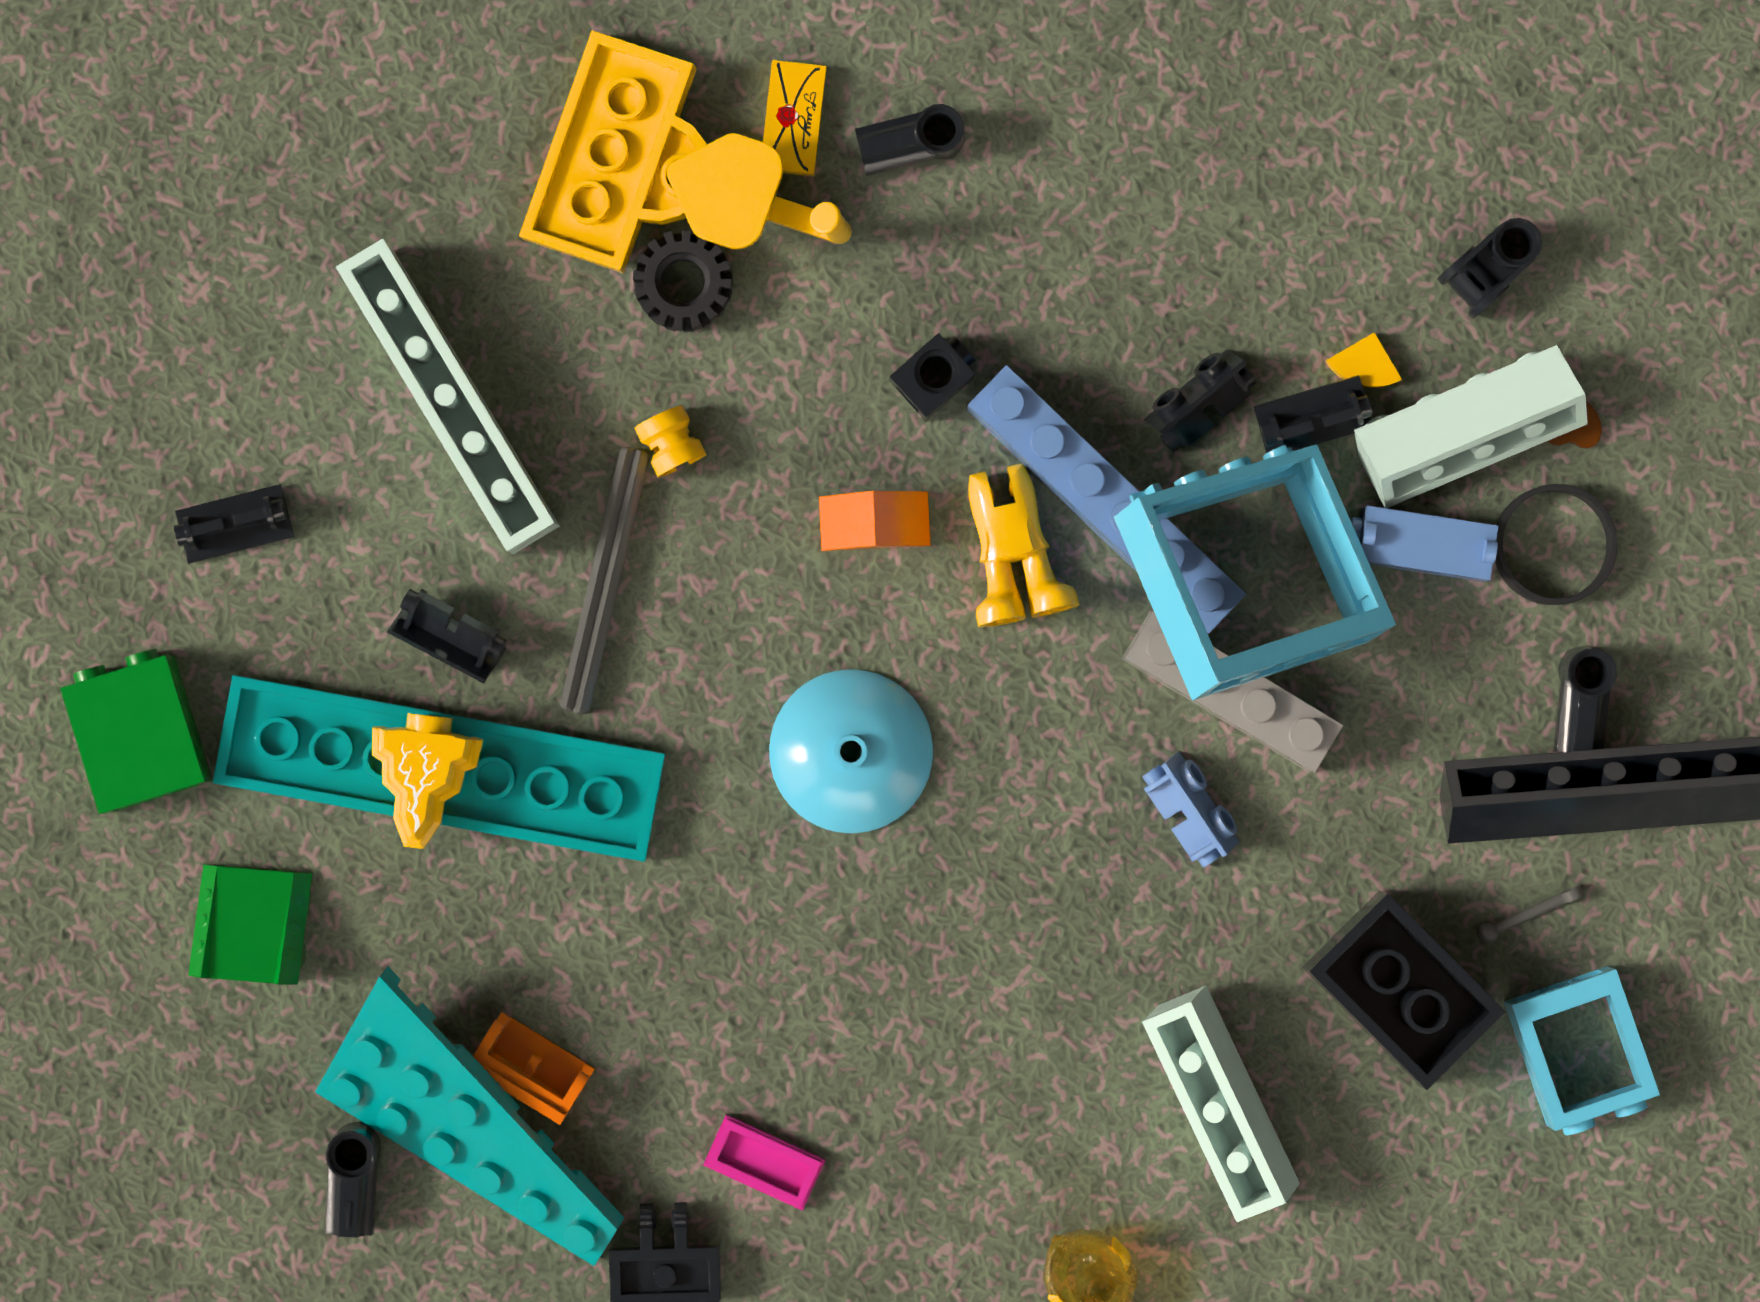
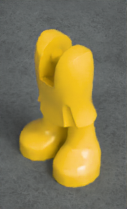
M1023 463L1007 467L1010 497L1013 496L1014 501L1012 504L994 507V494L989 486L986 472L969 475L968 496L980 538L981 555L979 562L985 564L988 591L987 597L976 607V620L979 628L999 626L1026 619L1024 605L1012 570L1011 563L1022 561L1027 588V601L1032 618L1066 611L1079 606L1078 596L1074 587L1058 582L1050 567L1046 553L1050 546L1041 530L1033 482Z

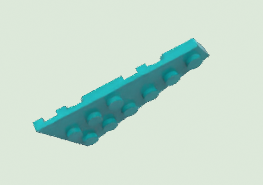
M387 966L379 976L315 1092L595 1266L624 1217L580 1170H570L551 1150L555 1143L542 1129H539L537 1132L532 1130L517 1114L520 1106L462 1044H452L432 1023L436 1016L423 1002L416 1006L397 986L401 979Z

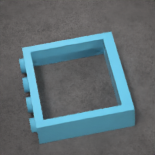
M1317 444L1296 451H1292L1291 447L1287 448L1284 445L1266 453L1263 456L1264 460L1251 463L1249 457L1239 458L1222 466L1218 474L1208 477L1205 470L1195 471L1175 481V487L1162 490L1159 483L1152 484L1144 491L1131 494L1129 498L1132 503L1114 516L1192 701L1369 643L1396 625ZM1284 483L1343 619L1218 659L1159 520Z

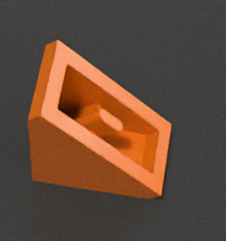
M864 491L819 496L821 551L930 546L928 491Z

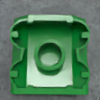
M203 864L188 976L277 985H298L300 968L304 965L306 957L304 935L307 912L310 908L312 873Z

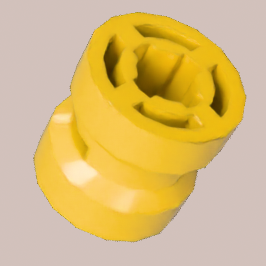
M683 405L663 411L634 427L641 443L649 446L650 450L655 452L651 464L658 478L677 471L676 467L687 461L690 465L707 455L700 440L688 435L690 433L688 429L690 419Z

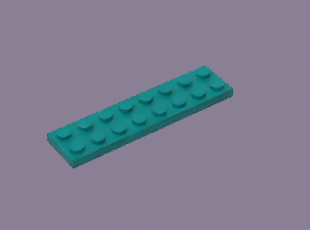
M232 675L213 777L214 784L394 816L395 795L382 784V762L372 756V727H406L407 713L453 718L451 733L483 739L477 768L466 771L461 792L445 801L441 825L646 862L665 753Z

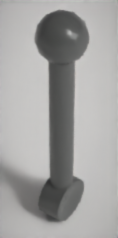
M1576 885L1570 890L1563 891L1550 899L1495 924L1492 922L1482 923L1477 930L1478 938L1483 943H1493L1498 938L1499 933L1558 906L1575 901L1585 895L1581 885Z

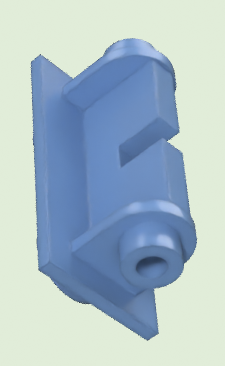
M1179 751L1164 764L1154 767L1142 776L1147 783V786L1143 789L1165 820L1181 810L1187 819L1174 826L1171 830L1192 862L1198 860L1201 866L1205 867L1220 856H1226L1239 843L1235 836L1237 826L1233 817L1223 806H1215L1204 789L1207 783L1202 771L1192 760L1185 761Z

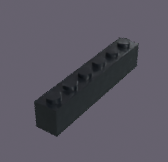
M1760 737L1444 761L1440 805L1447 843L1760 820Z

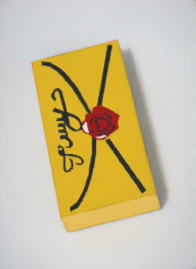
M772 60L763 142L773 147L779 154L783 163V173L805 176L815 175L826 66Z

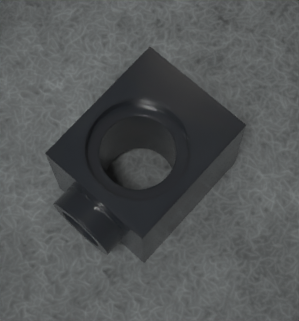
M938 333L891 374L889 381L926 422L974 379L975 373L969 366L976 360L955 336L947 342ZM941 360L950 367L952 378L946 386L931 388L922 381L920 370L928 361Z

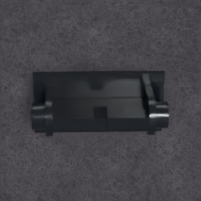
M1226 349L1223 353L1211 354L1196 366L1194 370L1195 376L1180 389L1172 388L1160 395L1153 403L1152 409L1154 411L1144 418V421L1162 434L1159 436L1172 453L1180 447L1186 450L1214 426L1203 411L1207 406L1211 405L1221 418H1224L1241 402L1252 395L1250 388L1257 381L1244 367L1247 363Z
M1359 375L1253 406L1266 453L1284 445L1287 448L1291 447L1292 451H1296L1353 434L1355 429L1365 426L1371 420V416H1373L1367 395H1364Z
M282 484L175 511L178 525L174 526L175 537L179 547L184 546L188 564L295 537Z
M409 589L401 602L400 608L402 610L389 627L387 633L484 684L507 649L505 647L507 639L499 636L500 629L496 627L493 629L467 614H464L460 621L457 622L451 619L454 607L427 594L428 591L421 589L419 593Z

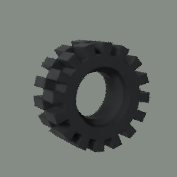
M682 230V233L673 234L672 231L664 233L663 238L657 241L654 238L649 242L647 250L644 253L641 252L636 260L638 263L637 268L633 271L636 298L649 318L667 330L674 332L675 330H680L686 333L694 332V329L701 327L704 329L711 325L714 319L720 318L725 311L727 303L730 302L733 277L729 262L717 244L715 245L700 239L692 231ZM679 261H688L696 264L702 270L705 277V284L701 294L690 302L680 303L673 301L663 291L662 278L666 269Z

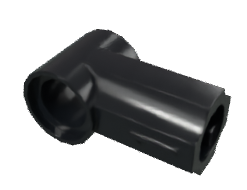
M934 104L925 108L922 112L855 129L866 176L933 159L951 158L962 149L965 142V127L960 114L954 108L944 104ZM937 119L948 120L956 128L954 138L945 145L937 146L931 144L925 138L928 125Z
M1587 646L1575 647L1565 653L1558 667L1561 683L1553 751L1556 752L1604 749L1610 689L1617 677L1616 664L1612 657L1603 650ZM1591 656L1599 666V674L1593 684L1583 687L1575 678L1576 665L1581 659Z
M353 1122L344 1125L328 1144L326 1151L328 1186L325 1229L327 1234H333L337 1237L354 1238L372 1236L374 1234L377 1165L381 1144L376 1131L367 1124ZM350 1138L361 1141L367 1149V1159L359 1163L349 1162L341 1153L340 1143Z

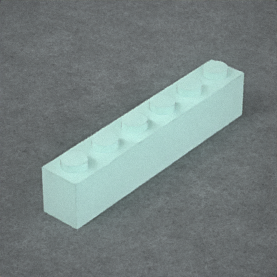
M381 239L336 266V269L506 551L515 554L560 527L393 248L384 239Z

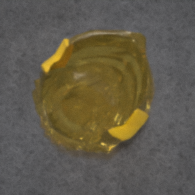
M1079 1229L1063 1235H1054L1051 1238L1045 1261L1043 1282L1049 1294L1047 1299L1050 1302H1134L1133 1297L1139 1271L1133 1263L1129 1251L1116 1237H1111L1095 1229Z

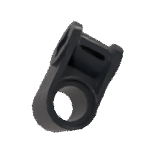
M1521 218L1509 219L1495 228L1476 247L1472 246L1437 280L1441 285L1448 283L1470 307L1468 314L1474 319L1510 287L1509 283L1537 258L1542 247L1541 233L1529 220ZM1514 231L1524 237L1527 243V251L1523 259H1511L1503 253L1500 241L1504 232Z

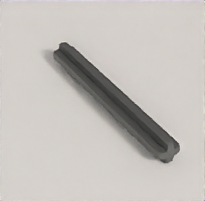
M622 447L619 451L560 701V706L565 711L587 714L590 710L649 461L648 454L639 449Z

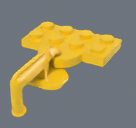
M592 30L519 237L525 241L624 274L642 222L665 225L687 218L692 231L697 237L735 250L753 245L762 235L767 221L835 244H843L849 241L852 230L851 226L842 216L840 209L832 202L819 203L813 209L776 196L783 176V163L779 154L770 145L735 133L727 134L707 144L693 125L680 118L697 70L693 63Z

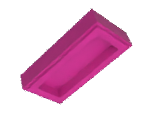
M726 1114L703 1166L803 1211L826 1159Z

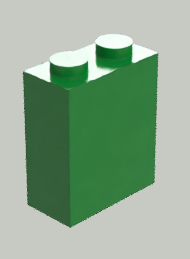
M157 648L125 657L128 667L107 673L105 665H99L73 674L75 683L60 688L99 815L109 814L213 781L175 656L164 655L159 657Z

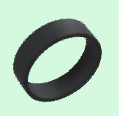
M1566 484L1543 485L1528 490L1515 498L1504 509L1496 524L1498 525L1496 567L1505 583L1514 592L1529 601L1543 605H1563L1582 600L1595 592L1606 581L1613 569L1618 547L1615 525L1603 504L1585 490ZM1561 492L1579 498L1596 513L1605 532L1606 555L1599 574L1584 590L1567 598H1548L1529 591L1515 579L1505 560L1503 537L1507 522L1522 502L1538 493Z

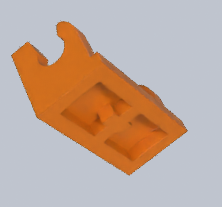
M504 1012L500 1013L497 1020L495 1019L473 1055L508 1094L559 1125L566 1118L595 1070L591 1065Z

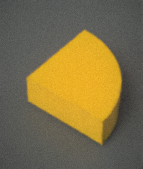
M1375 333L1370 334L1325 361L1329 368L1342 379L1359 375L1362 387L1381 388L1402 380Z

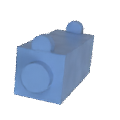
M1373 506L1361 508L1360 518L1352 516L1350 518L1370 565L1485 582L1491 579L1492 565L1496 560L1498 543L1496 542L1498 525Z

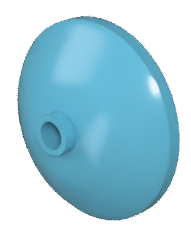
M839 670L810 680L789 697L773 725L769 745V758L772 774L780 793L800 816L816 826L834 832L861 833L879 829L892 823L914 805L924 790L930 775L933 760V743L929 724L923 711L904 688L877 673L864 670ZM855 741L861 746L862 755L859 760L847 762L841 757L840 748L843 743Z

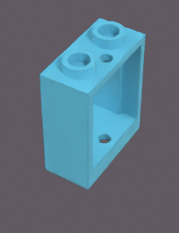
M1605 966L1504 1001L1545 1123L1549 1128L1554 1131L1562 1129L1564 1135L1580 1133L1596 1126L1595 1117L1612 1111L1615 1112L1616 1117H1625L1648 1108L1647 1099L1660 1095L1616 969ZM1606 997L1635 1084L1562 1108L1532 1022Z

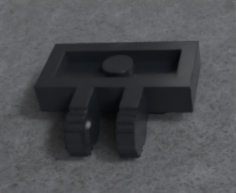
M675 1202L674 1209L672 1210L675 1246H654L656 1211L653 1209V1203L640 1204V1247L609 1249L610 1302H721L720 1244L688 1245L687 1202Z

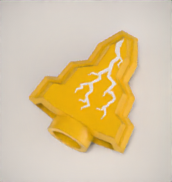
M407 713L406 727H372V756L382 762V784L395 795L393 818L404 847L425 849L442 823L445 801L461 792L466 771L478 766L483 739L451 733L453 718Z

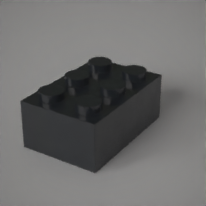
M1380 890L1302 967L1418 1085L1426 1090L1506 1013L1388 893Z

